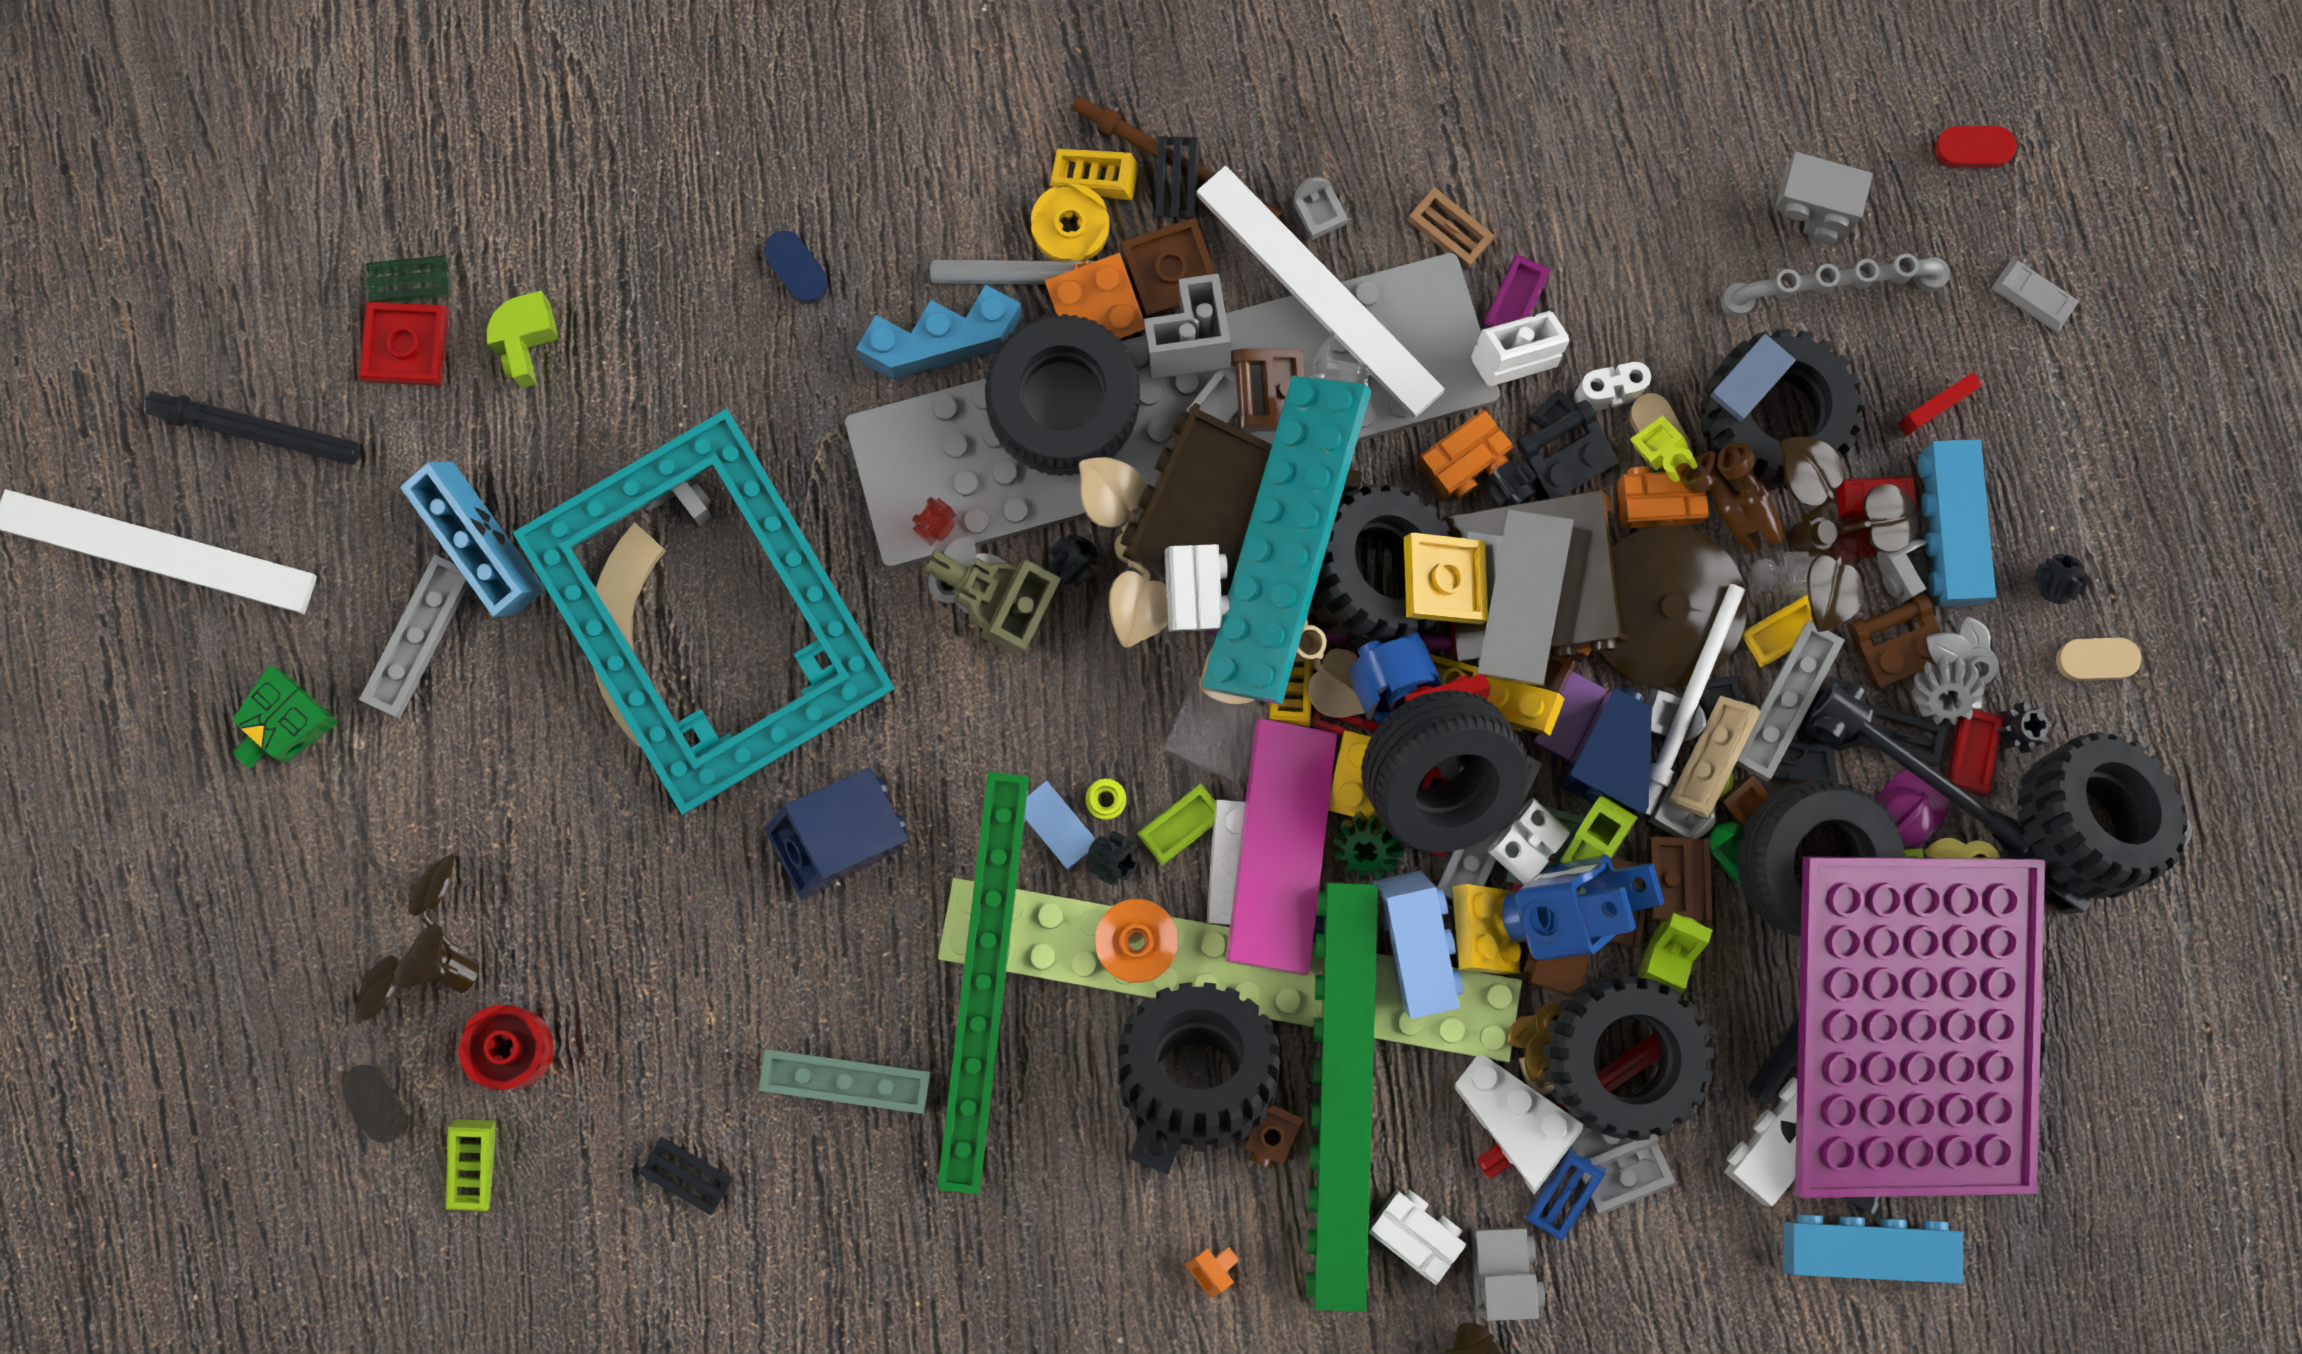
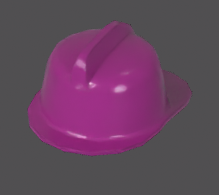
M1909 770L1902 771L1892 778L1874 798L1882 803V807L1888 810V815L1894 818V823L1899 828L1898 833L1902 835V843H1904L1905 849H1918L1940 826L1948 813L1949 799Z

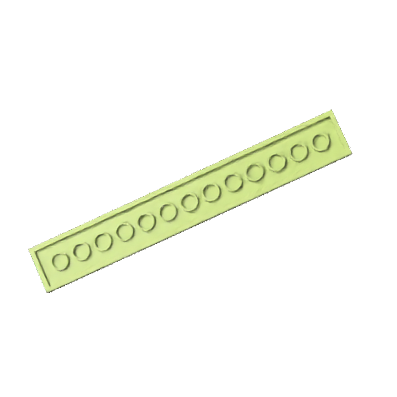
M953 878L938 960L958 964L965 963L974 881ZM1016 889L1007 964L1008 973L1156 999L1157 991L1166 987H1170L1171 991L1179 989L1180 983L1192 982L1193 987H1204V982L1215 983L1216 989L1225 991L1229 987L1240 992V1000L1251 999L1259 1006L1258 1016L1262 1014L1267 1015L1269 1020L1313 1027L1314 1017H1321L1322 1000H1314L1315 975H1323V958H1316V943L1314 942L1312 945L1309 974L1306 976L1225 962L1230 927L1171 917L1178 932V949L1172 964L1162 975L1153 980L1131 983L1111 975L1103 967L1096 953L1095 933L1103 915L1113 906ZM1133 934L1130 936L1128 944L1132 949L1138 950L1144 946L1145 940L1140 934ZM1376 954L1374 1039L1474 1057L1485 1055L1490 1060L1510 1062L1512 1045L1508 1044L1506 1039L1512 1024L1516 1021L1522 980L1458 969L1463 984V994L1457 995L1460 1008L1410 1019L1403 1009L1391 960L1392 956Z

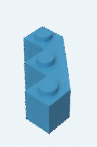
M985 284L966 318L933 300H930L911 333L875 315L856 347V351L861 363L894 381L911 377V374L932 368L936 370L965 362V359L986 353L990 355L995 353L1003 340H1007L1008 335L1012 332L1014 333L1022 319L1021 303Z

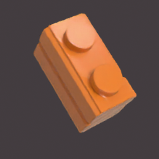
M1483 409L1421 454L1416 464L1443 500L1446 501L1454 494L1458 499H1461L1477 487L1476 478L1486 471L1489 475L1492 474L1496 469L1509 461L1506 456L1509 455L1513 446L1488 412Z
M1680 464L1676 467L1675 470L1680 477L1678 482L1672 481L1666 472L1652 473V468L1648 466L1628 469V474H1623L1617 482L1621 528L1702 524L1709 514L1706 492L1692 494L1681 482V475L1689 464Z

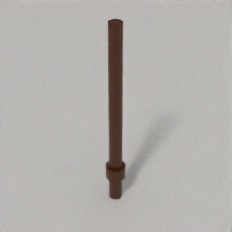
M1081 96L1076 98L1072 110L1096 123L1098 130L1109 136L1115 134L1157 158L1158 140L1121 120L1122 115L1112 109L1107 108L1104 110ZM1168 147L1167 164L1173 167V149ZM1182 155L1181 172L1188 176L1189 158ZM1198 164L1197 182L1204 185L1216 173ZM1259 199L1278 219L1281 218L1282 211Z

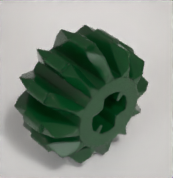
M1359 811L1355 813L1353 821L1345 819L1340 825L1342 833L1336 834L1334 844L1340 847L1335 854V860L1348 861L1344 868L1345 874L1351 873L1355 868L1359 870L1358 876L1360 881L1366 880L1369 872L1378 881L1383 878L1385 870L1388 872L1396 870L1398 866L1396 859L1402 858L1404 848L1398 845L1399 841L1390 834L1383 823L1379 822V816L1376 811L1371 813L1369 820ZM1369 842H1371L1376 847H1371L1369 850H1367L1366 848H1364L1363 845H1366Z

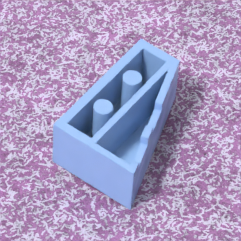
M1421 870L1373 881V884L1378 885V893L1382 898L1385 918H1382L1384 931L1389 933L1393 953L1391 960L1404 1011L1410 1019L1459 1009L1457 995L1463 994V984L1458 969L1452 970L1450 955L1455 954L1456 950L1451 930L1444 929L1442 914H1447L1448 908L1443 890H1437L1436 886Z

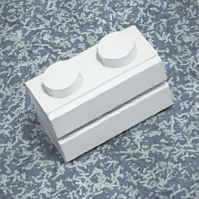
M1547 311L1536 314L1535 317L1529 316L1482 330L1477 341L1478 345L1475 346L1471 358L1485 383L1491 387L1558 367L1562 358V352L1565 351L1570 340L1555 314Z
M1217 544L1167 547L1165 549L1168 631H1206L1222 628V615L1229 610L1228 596H1221L1220 579L1227 578L1226 555L1219 554V545Z
M1395 1190L1369 1224L1368 1233L1431 1283L1437 1285L1466 1246V1243L1458 1238L1463 1231L1443 1215L1439 1221L1432 1218L1425 1212L1429 1204L1411 1190H1408L1405 1195Z

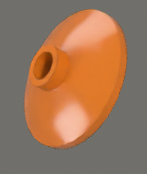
M1144 899L1125 900L1111 907L1099 921L1095 933L1096 953L1103 967L1114 977L1131 983L1147 982L1162 975L1172 964L1178 949L1177 928L1171 916L1158 904ZM1140 934L1145 940L1144 946L1138 950L1132 949L1128 944L1130 936Z

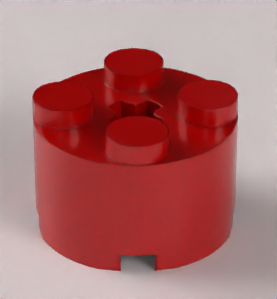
M494 1005L477 1012L468 1020L461 1043H459L458 1055L465 1073L472 1081L494 1090H519L532 1085L544 1075L554 1059L553 1038L545 1021L527 1008L511 1005ZM503 1040L512 1041L513 1047L510 1048V1056L500 1054V1050L505 1047Z

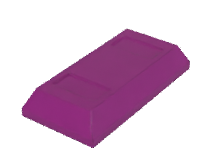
M1515 253L1483 324L1494 327L1531 316L1552 269Z

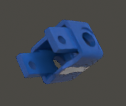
M1603 855L1547 867L1516 893L1506 895L1502 905V918L1509 937L1515 942L1527 941L1532 957L1542 961L1594 954L1616 934L1632 932L1637 928L1632 911L1659 907L1665 901L1653 863L1614 869L1610 857ZM1635 877H1640L1645 881V889L1636 886ZM1581 885L1587 893L1577 895L1576 888Z

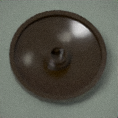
M1667 525L1644 528L1624 536L1611 546L1621 632L1627 635L1628 642L1617 643L1616 650L1598 654L1615 672L1635 683L1660 688L1686 686L1691 679L1729 584L1745 589L1744 582L1737 566L1728 553L1718 543L1704 534L1680 526ZM1746 590L1711 674L1730 658L1742 637L1747 617Z

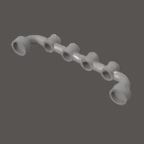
M1902 254L1893 263L1878 265L1872 259H1863L1853 269L1838 270L1832 264H1824L1814 274L1799 275L1792 269H1785L1775 279L1749 284L1734 283L1730 285L1721 297V307L1727 315L1740 318L1749 313L1758 297L1774 295L1779 299H1788L1795 292L1813 290L1818 294H1827L1834 287L1853 285L1855 288L1865 289L1873 282L1892 280L1897 284H1904L1912 277H1914L1916 285L1921 290L1935 292L1941 289L1949 280L1950 269L1947 263L1940 258L1930 257L1917 260L1911 254ZM1899 265L1905 266L1908 273L1903 272ZM1860 270L1867 272L1869 278L1863 277ZM1820 275L1826 276L1830 283L1822 281ZM1781 280L1787 281L1791 288H1785L1781 284Z

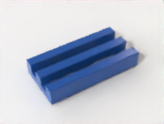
M1569 1148L1528 1211L1526 1220L1563 1241L1606 1174V1169L1600 1165H1593L1590 1159L1585 1156L1582 1158L1576 1155V1151ZM1571 1164L1576 1166V1169L1543 1219L1539 1216ZM1586 1172L1591 1175L1560 1226L1553 1225L1552 1223L1584 1173Z

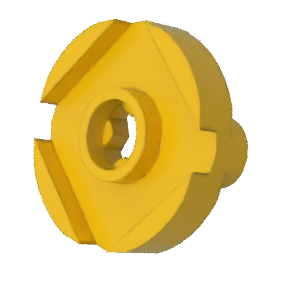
M1070 184V187L1058 189L1056 186L1044 192L1033 207L1031 213L1033 240L1038 249L1053 261L1089 260L1096 256L1107 242L1109 236L1107 208L1103 199L1086 186ZM1073 216L1079 218L1077 222L1079 229L1077 231H1070L1069 233L1063 231L1064 226L1060 222L1063 217L1068 220Z

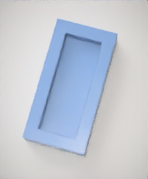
M1045 781L1028 795L1025 820L1068 871L1088 854V850L1095 838L1048 781Z

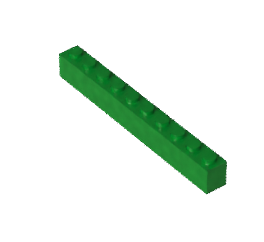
M1325 883V891L1317 892V916H1324V933H1316L1315 953L1316 958H1323V975H1315L1314 1000H1322L1321 1017H1314L1313 1042L1321 1043L1320 1059L1312 1060V1085H1319V1102H1311L1310 1122L1311 1127H1318V1144H1310L1309 1169L1317 1170L1316 1187L1309 1186L1308 1212L1316 1213L1315 1229L1307 1230V1255H1314V1272H1306L1305 1283L1306 1298H1313L1315 1310L1366 1312L1378 885Z

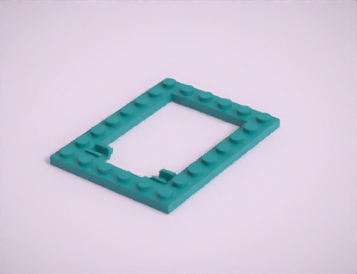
M728 409L721 411L513 532L682 815L895 690V687ZM713 466L818 639L794 654L811 685L801 690L803 696L733 737L731 733H728L721 738L713 730L702 709L676 723L572 549ZM825 651L832 664L822 670L815 656ZM691 729H694L701 741L693 747L690 746L684 736Z

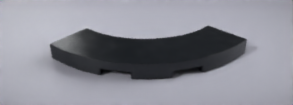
M1737 675L1708 680L1699 700L1707 720L1720 696L1747 703L1739 686ZM1792 739L1772 777L1790 783H1798L1802 779H1809L1811 782L1837 784L1839 783L1833 748L1824 743H1807Z

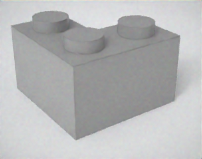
M1795 152L1785 166L1774 210L1785 212V216L1793 220H1806L1803 233L1813 236V239L1817 242L1841 244L1863 216L1873 173Z
M1219 274L1179 279L1181 314L1144 319L1146 348L1152 379L1231 368V340Z
M1523 1227L1471 1229L1476 1315L1487 1321L1539 1319L1538 1308L1545 1307V1291L1543 1282H1537L1536 1274L1531 1273L1529 1268V1262H1535L1536 1258L1534 1237L1527 1236V1228Z

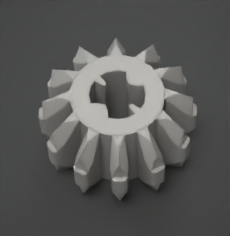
M1942 655L1938 665L1926 661L1924 666L1925 672L1916 673L1914 678L1915 687L1912 690L1913 700L1918 704L1919 712L1922 716L1932 715L1936 725L1944 718H1949L1950 723L1954 726L1959 716L1971 720L1973 715L1972 709L1982 707V694L1985 691L1984 681L1979 677L1978 669L1975 665L1965 666V661L1961 656L1953 663H1948L1944 655Z

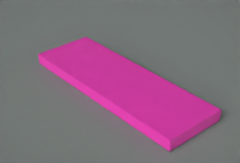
M1262 718L1255 722L1225 962L1302 976L1309 974L1317 911V892L1320 885L1337 733Z

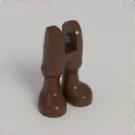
M1744 443L1728 444L1720 451L1718 458L1713 451L1707 452L1696 459L1697 468L1693 469L1689 465L1683 471L1681 482L1684 487L1692 494L1703 493L1707 490L1712 494L1717 513L1723 518L1733 536L1746 551L1754 553L1760 550L1761 538L1759 531L1762 532L1771 545L1780 544L1785 540L1786 535L1783 524L1771 500V492L1754 474L1753 467L1756 460L1750 446ZM1727 479L1734 480L1740 492L1733 489Z

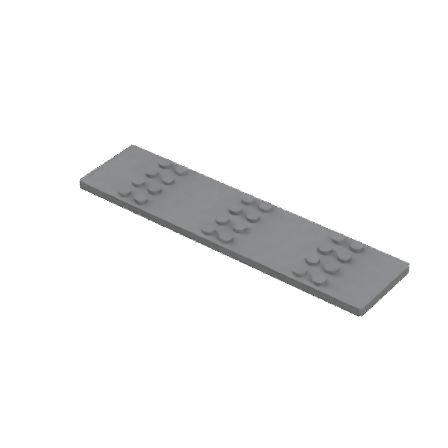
M1454 253L1439 255L1341 282L1445 388L1444 393L1415 419L1294 295L1226 313L1231 351L1244 348L1303 350L1305 377L1366 384L1372 391L1357 442L1491 406L1500 397L1498 385L1488 386L1472 362L1471 355L1475 346L1478 345L1477 341L1481 330L1459 259ZM1143 335L1121 341L1127 347V352H1130L1132 360L1136 364V370H1138L1140 403L1133 431L1129 435L1128 441L1120 451H1117V454L1112 459L1132 466L1141 475L1145 485L1150 484L1154 486L1160 474V471L1154 469L1163 448L1171 449L1177 437V434L1171 432L1181 409L1187 410L1218 370L1152 379L1146 338ZM1057 362L1048 364L1031 375L1025 387L1024 401L1029 414L1038 423L1052 429L1067 430L1079 427L1095 416L1101 401V390L1097 379L1087 369L1073 363ZM1251 365L1252 385L1255 388L1253 392L1255 415H1264L1260 365ZM1231 366L1229 369L1235 373V367ZM986 378L858 412L846 418L845 425L883 563L888 569H895L928 560L934 549H938L939 552L944 554L946 547L953 540L960 537L972 536L975 546L1087 516L1081 503L1080 474L1057 476V474L1047 475L1046 472L1040 473L1038 470L1029 469L1027 465H1022L1020 461L1012 458V454H1008L1005 448L1001 446L991 428L985 401ZM1238 413L1230 421V425L1235 426V418L1239 417ZM1257 431L1249 434L1272 444L1276 432Z

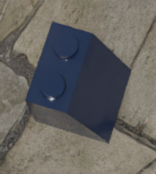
M1622 687L1621 690L1617 688L1612 689L1602 698L1571 760L1565 767L1557 786L1592 804H1595L1596 800L1601 795H1604L1638 818L1646 813L1649 807L1652 707L1643 702L1644 697L1632 689Z
M871 767L785 804L764 828L801 901L896 852L908 840L906 825L902 817L898 813H894L887 799L886 786L879 777L874 775Z

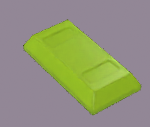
M1200 784L1139 831L1137 835L1163 866L1214 826L1215 800L1205 787Z

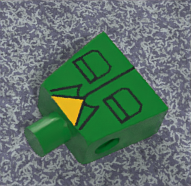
M270 665L234 716L233 722L248 736L236 747L232 754L249 768H252L266 752L274 759L286 763L332 729L339 721L286 673Z

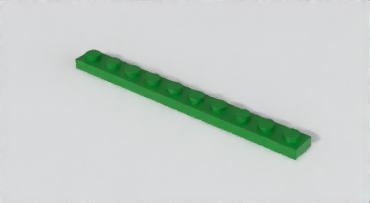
M996 772L987 773L937 1190L979 1195L981 1189L1030 776Z

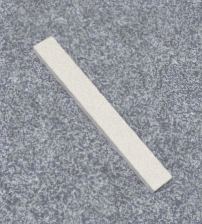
M1224 166L1197 190L1196 196L1414 419L1444 393L1445 388L1227 166Z
M7 489L4 490L0 502V531L304 615L317 576L313 573Z

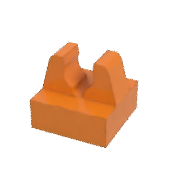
M1230 1247L1220 1251L1215 1256L1207 1248L1196 1254L1184 1265L1209 1298H1212L1222 1293L1234 1283L1227 1274V1271L1239 1259Z

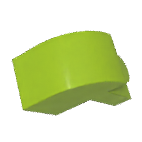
M542 291L518 296L506 301L493 313L487 327V344L496 355H501L503 369L507 378L512 377L521 389L537 385L528 347L559 340L550 302Z
M1601 795L1579 827L1575 838L1560 862L1567 863L1608 855L1612 859L1638 817L1606 796Z
M1673 913L1668 921H1661L1654 931L1641 960L1636 977L1656 980L1661 985L1671 986L1679 991L1681 995L1686 989L1694 960L1709 943L1712 929L1699 924L1692 918L1682 917Z

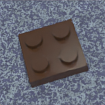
M1196 217L1122 241L1120 244L1145 318H1152L1180 308L1179 279L1216 274Z

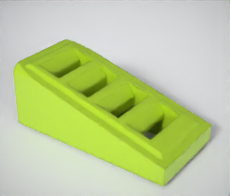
M456 1119L448 1126L446 1210L488 1211L490 1209L496 1121ZM462 1137H481V1142L462 1141ZM481 1153V1159H460V1154ZM459 1170L480 1171V1177L459 1176ZM458 1187L480 1188V1195L457 1194Z

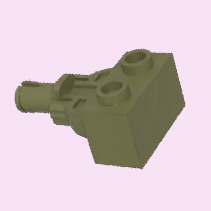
M934 549L928 559L930 562L926 563L923 572L929 573L955 587L954 590L959 594L955 596L954 601L966 607L972 620L983 629L979 637L1013 655L1026 651L1061 580L1058 576L1026 559L1014 566L1007 563L989 565L976 558L971 566H966L939 552L938 549Z

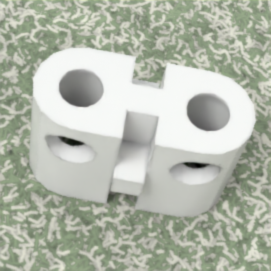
M1640 362L1621 364L1615 370L1614 367L1591 371L1583 378L1574 395L1575 403L1577 404L1585 399L1591 404L1594 411L1607 409L1610 404L1611 407L1633 403L1650 384L1651 372L1645 364Z
M1534 798L1528 800L1509 821L1511 824L1500 832L1487 851L1524 885L1542 871L1549 862L1547 859L1551 854L1558 851L1570 835V830Z

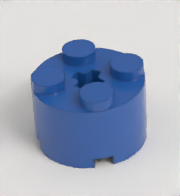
M1417 632L1404 637L1400 636L1397 640L1384 644L1380 641H1372L1363 645L1358 650L1360 657L1352 664L1348 672L1367 719L1370 720L1374 716L1376 723H1382L1391 712L1404 704L1405 696L1411 694L1415 689L1423 686H1431L1433 688L1443 685L1428 649Z

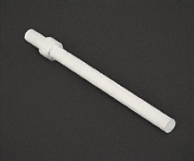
M1729 584L1655 764H1650L1649 807L1645 813L1649 816H1652L1663 788L1668 787L1674 774L1671 768L1745 592V589L1737 585Z

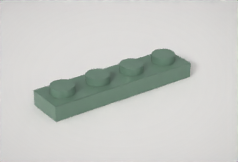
M765 1049L758 1091L925 1114L931 1072Z

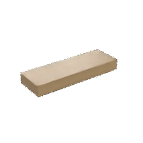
M1723 696L1719 697L1706 723L1707 726L1702 731L1668 799L1672 807L1709 818L1761 713L1757 706Z

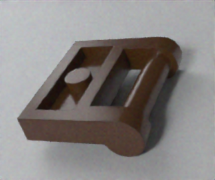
M1244 348L1231 351V366L1235 367L1239 417L1235 418V427L1247 433L1257 431L1276 432L1292 375L1305 377L1303 350ZM1251 365H1260L1264 415H1255Z
M1923 592L1912 597L1910 602L1867 620L1858 618L1848 623L1849 634L1875 690L1924 671L1926 661L1936 665L1927 648L1926 637L1942 632L1933 615L1931 602ZM1911 618H1916L1920 628L1874 647L1871 635Z

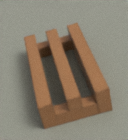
M1435 187L1408 218V222L1444 251L1457 255L1459 262L1468 270L1495 238L1494 234ZM1433 202L1481 241L1476 244L1461 232L1458 227L1431 208V203ZM1424 214L1471 253H1467L1421 215Z

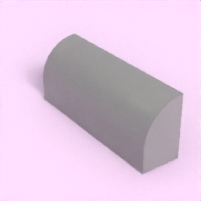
M1508 510L1478 668L1480 675L1485 674L1488 678L1517 683L1544 685L1574 519Z

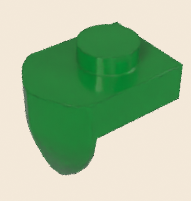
M1727 821L1714 825L1705 838L1710 839V857L1735 883H1738L1741 880L1738 879L1739 870L1736 866V863H1738L1736 856L1739 853L1737 847L1738 843H1740L1739 837L1741 833L1743 834L1744 830L1738 822Z

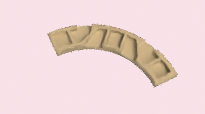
M635 522L621 537L610 554L596 587L632 649V618L637 596L640 594L649 573L666 552L662 546ZM594 669L595 678L602 697L611 714L623 731L642 750Z

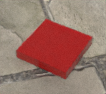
M366 302L359 380L365 383L442 386L449 317L447 306Z

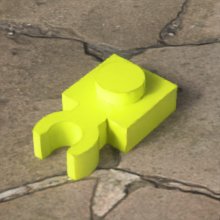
M1663 415L1630 439L1634 448L1655 470L1663 466L1668 477L1674 482L1680 480L1675 470L1678 465L1687 463L1693 469L1698 467L1693 454L1687 449L1689 446L1685 438Z

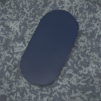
M779 231L771 235L764 247L765 257L791 296L803 304H813L820 301L827 292L828 280L824 270L799 236L793 232Z

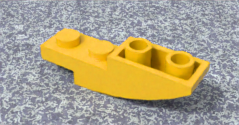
M1430 654L1443 685L1450 683L1460 676L1468 675L1474 677L1480 675L1478 673L1479 667ZM1486 677L1490 685L1488 701L1499 709L1513 730L1521 732L1522 729L1546 736L1551 735L1565 700L1563 696L1557 692L1524 683Z

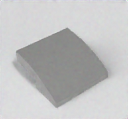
M1583 1125L1582 1132L1570 1148L1576 1151V1155L1582 1158L1585 1156L1590 1159L1593 1165H1600L1606 1169V1174L1590 1197L1597 1216L1675 1185L1673 1175L1659 1148V1138L1657 1135H1650L1649 1140L1636 1141L1630 1138L1622 1140L1596 1132ZM1586 1172L1581 1178L1584 1186L1591 1177Z

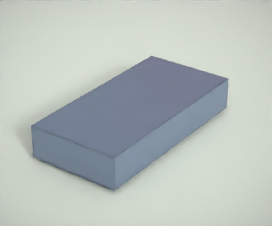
M1764 334L1712 392L1710 397L1737 420L1742 422L1796 359L1768 335Z

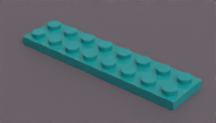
M1292 375L1228 594L1229 610L1222 615L1223 626L1218 628L1202 687L1208 691L1282 705L1372 390L1366 384Z

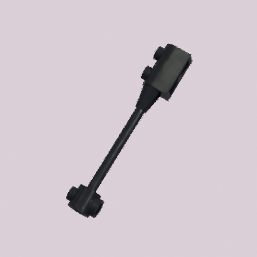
M1845 681L1841 687L1839 684L1834 683L1817 700L1811 712V716L1816 719L1811 729L1820 738L1829 743L1839 745L1843 739L1848 740L1857 733L1980 821L1983 827L2008 852L2006 858H2033L2036 856L2032 847L2026 846L2022 837L2025 834L2023 826H2019L2018 820L1999 811L1991 810L1866 719L1870 714L1871 708L1862 702L1866 692L1859 685ZM2045 867L2044 900L2065 915L2086 912L2093 898L2087 896V893L2081 895L2067 889L2068 884L2065 882L2062 884L2057 883L2048 876L2050 871Z

